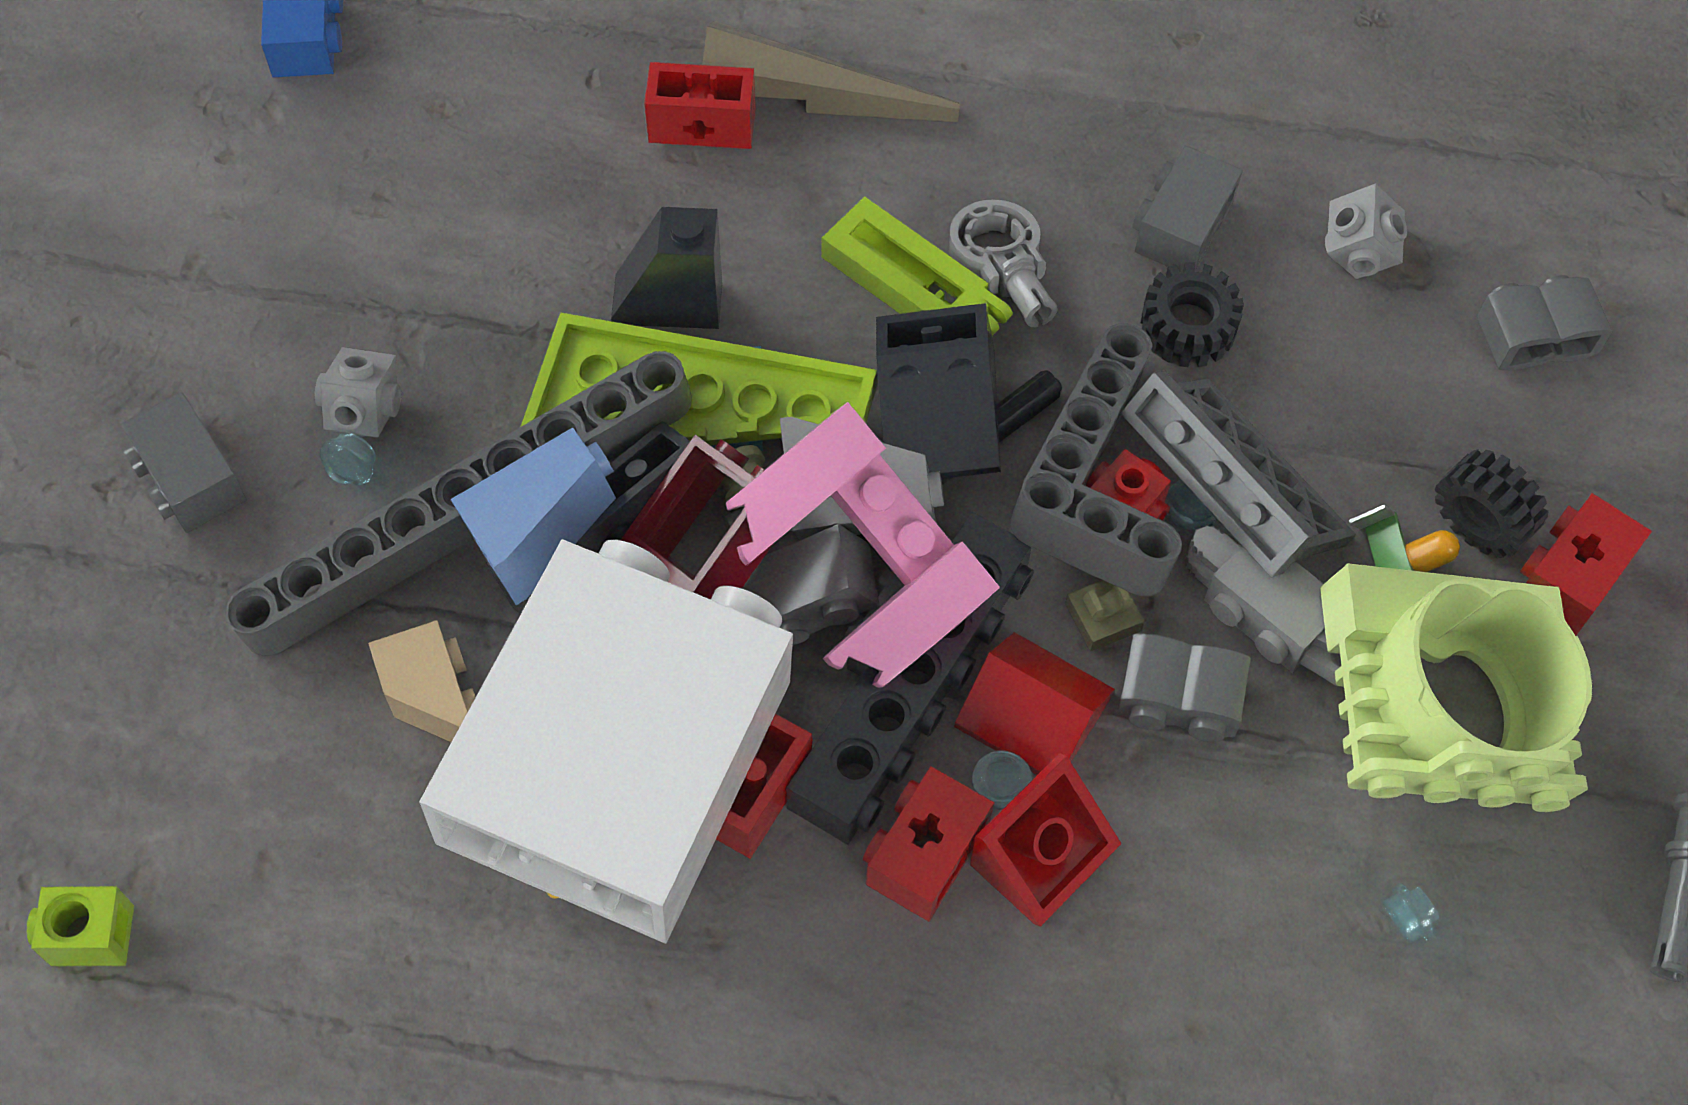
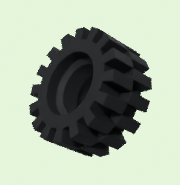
M1185 262L1183 272L1181 273L1175 264L1167 268L1166 276L1160 272L1154 277L1153 284L1149 285L1140 320V323L1143 324L1142 330L1151 339V350L1153 353L1162 347L1164 351L1161 359L1170 363L1175 355L1181 357L1179 363L1181 367H1189L1191 358H1196L1197 366L1202 367L1207 366L1210 356L1217 362L1223 358L1225 350L1229 352L1233 346L1243 316L1241 313L1244 303L1243 298H1238L1240 290L1236 283L1226 287L1229 276L1223 271L1215 278L1211 276L1213 266L1204 264L1202 272L1195 271V262ZM1181 304L1195 305L1207 311L1212 321L1202 326L1188 325L1176 319L1172 315L1171 309Z
M1479 449L1467 454L1439 481L1434 490L1438 493L1434 497L1437 505L1443 506L1439 511L1442 518L1453 521V524L1450 526L1453 532L1457 534L1461 531L1466 535L1464 541L1472 547L1475 543H1478L1480 552L1489 555L1493 551L1496 558H1504L1506 555L1511 557L1546 523L1545 520L1548 518L1549 511L1543 507L1547 504L1545 496L1535 494L1540 487L1534 480L1527 482L1523 478L1527 472L1522 467L1518 466L1514 470L1509 466L1511 459L1504 455H1501L1496 460L1494 451L1485 450L1481 454Z

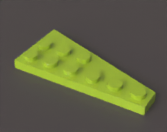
M560 312L521 426L639 358L655 351H666L674 354L681 361L692 395V403L688 412L669 426L690 441L696 435L709 445H717L720 439L730 444L782 438L780 418L794 417L820 424L847 402L867 424L878 385V373L876 369ZM673 384L659 385L653 391H663ZM624 412L611 413L605 420L618 418Z

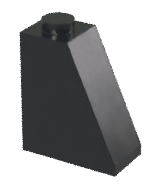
M660 208L615 275L611 322L633 326L719 329L722 269L717 209Z

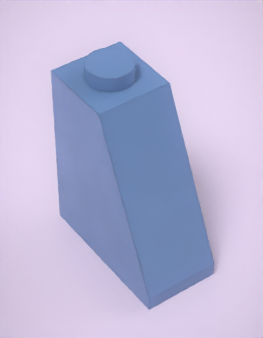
M573 428L451 499L472 537L515 605L523 602L532 594L560 541L563 539L576 544L616 499L605 478L613 473V469L605 454L596 442L586 446Z

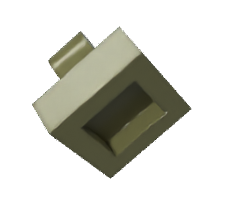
M1101 580L1067 594L1065 605L1090 651L1141 632L1145 621L1130 593L1120 587Z

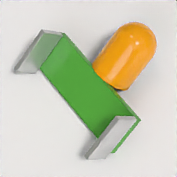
M1386 505L1377 507L1349 520V523L1356 528H1365L1376 567L1411 571L1414 569V571L1429 572L1454 561L1460 552L1458 538L1452 532L1446 530L1435 531L1405 544L1397 513Z

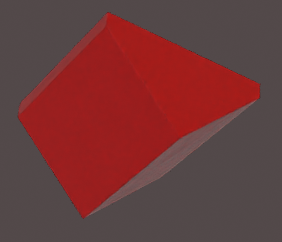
M1013 632L989 652L955 721L954 727L1038 775L1059 753L1066 755L1072 762L1112 698L1115 688Z
M1059 753L975 836L970 866L1033 924L1041 927L1122 843L1069 758Z

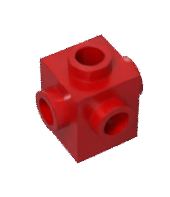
M1126 449L1121 452L1111 465L1103 461L1094 470L1086 483V487L1161 521L1165 519L1170 509L1165 500L1171 480L1164 476L1162 470L1155 463L1145 458L1139 459Z

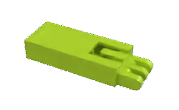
M865 196L821 239V258L899 314L986 303L992 336L999 330L998 322L1004 324L1013 315L1012 309L1007 303L988 291V283ZM936 284L956 298V300L951 304L945 300V293L939 290L934 295L928 290Z

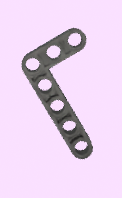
M1117 323L1105 331L1025 477L1011 516L1010 526L1016 538L1030 547L1130 593L1140 596H1152L1164 588L1178 559L1182 547L1180 535L1169 524L1086 487L1087 481L1122 417L1121 412L1128 405L1138 386L1152 349L1151 339L1144 330L1132 324Z

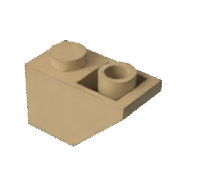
M436 620L369 642L380 683L394 717L452 742L476 698L473 688L461 691L456 676L458 673L467 671L456 637L444 640Z

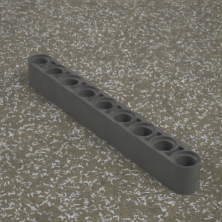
M655 351L639 358L242 587L231 596L226 604L225 617L227 623L250 650L258 655L272 656L291 647L474 540L451 499L562 433L573 428L586 446L596 442L609 461L630 448L662 421L667 425H671L681 419L688 412L692 403L691 391L681 361L674 354L666 351ZM673 384L663 391H653L659 385ZM624 412L618 418L605 420L611 413ZM424 526L418 534L405 537L411 529ZM373 555L371 560L365 565L355 567L362 557ZM322 584L316 593L303 597L311 587ZM269 614L267 620L264 623H262L260 626L252 628L254 622L258 618H260L263 615Z

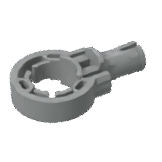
M982 200L961 209L953 218L950 226L949 256L988 283V291L991 293H998L999 285L1001 296L1013 299L1028 326L1038 327L1039 322L1034 313L1037 314L1042 325L1047 324L1054 318L1058 310L1057 304L1050 298L1039 281L1045 275L1046 262L1039 253L1040 227L1034 216L1025 208L1004 200ZM1007 226L1011 227L1010 236L1015 239V242L1003 247L987 246L986 249L976 246L972 242L974 236L989 233L991 230L1005 233ZM965 233L963 246V244L960 241V238Z

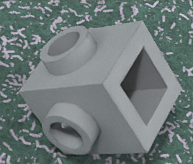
M1376 183L1330 201L1325 247L1327 254L1335 263L1340 264L1355 279L1374 275L1378 271L1403 263V242L1407 236L1405 210Z
M341 348L327 372L321 373L318 376L315 386V403L317 406L322 407L323 428L325 430L345 432L355 437H379L389 417H396L400 408L401 386L397 384L396 355Z

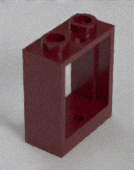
M694 435L620 541L639 546L661 560L670 573L668 583L710 600L718 587L732 586L742 589L772 547V545L747 565L741 561L737 547L753 542L745 509L742 510L696 577L673 560L670 554L726 475L745 487L761 474L764 469L756 465L750 474L743 469L749 458L720 439L716 447L713 448Z

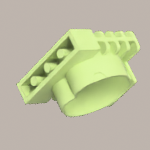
M1350 563L1346 564L1320 587L1327 651L1329 653H1339L1341 657V666L1335 670L1336 685L1344 687L1346 700L1339 704V715L1342 720H1348L1350 734L1343 738L1344 753L1351 754L1353 757L1354 769L1347 773L1349 788L1368 790L1369 796L1374 798H1393L1405 793L1419 794L1424 796L1425 801L1431 803L1451 802L1459 798L1478 799L1480 806L1490 808L1503 807L1513 803L1532 804V809L1538 812H1553L1565 809L1570 805L1569 800L1588 790L1586 776L1575 773L1574 760L1582 756L1580 742L1572 739L1580 731L1579 726L1591 702V672L1588 659L1578 636H1575L1564 619L1559 587ZM1453 655H1461L1474 661L1485 672L1496 689L1503 710L1504 731L1499 747L1488 744L1470 734L1444 710L1429 686L1422 667L1421 657L1428 662L1441 663Z

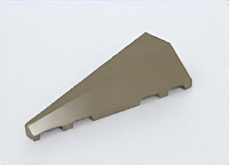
M713 21L707 26L702 65L754 68L755 97L806 100V113L958 122L960 102L723 23Z

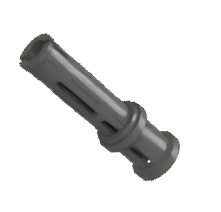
M1688 793L1678 794L1674 799L1673 807L1678 813L1673 841H1669L1666 844L1664 851L1666 861L1671 866L1670 877L1663 903L1656 949L1654 950L1650 966L1651 973L1674 982H1681V979L1688 982Z

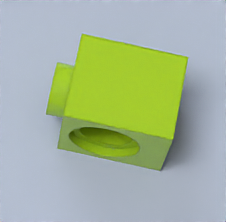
M117 886L41 887L38 908H33L28 916L27 939L31 949L50 966H126L134 905ZM89 916L88 924L81 933L73 937H66L67 929L73 921L80 917Z

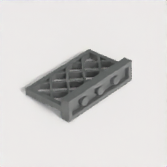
M1166 371L1154 372L1121 412L1124 418L1271 577L1283 574L1295 560L1345 547L1356 536V533L1209 378L1176 382Z

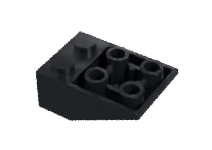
M986 303L876 317V360L883 443L925 455L929 473L940 471L941 479L1001 472L995 349Z

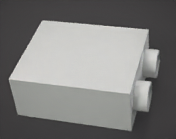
M562 539L419 803L435 844L666 944L790 684L793 633L781 629L782 616L779 611L768 601L752 592L732 586H721L715 590L710 600L668 583L670 573L665 564L639 546L620 540H608L603 544L598 554Z

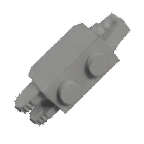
M1208 525L1199 530L1195 529L1194 537L1191 540L1184 563L1187 564L1186 568L1190 569V573H1195V578L1208 587L1204 601L1210 605L1213 614L1224 624L1231 627L1236 626L1253 640L1257 650L1270 662L1282 664L1291 673H1294L1302 664L1338 687L1335 681V670L1341 666V657L1339 653H1329L1327 651L1320 591L1323 583L1296 561L1283 574L1271 577L1243 546L1241 547L1225 533L1221 534L1220 529L1217 530L1214 526L1209 527Z

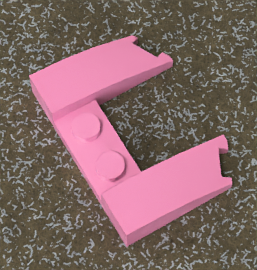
M847 402L728 500L726 506L727 510L744 506L753 542L737 547L739 558L747 565L829 496L835 500L905 586L823 659L829 666L838 670L843 668L848 657L879 670V674L876 675L872 685L881 688L934 646L996 592L1000 586L963 541L954 545L882 458L880 453L886 447L849 402Z

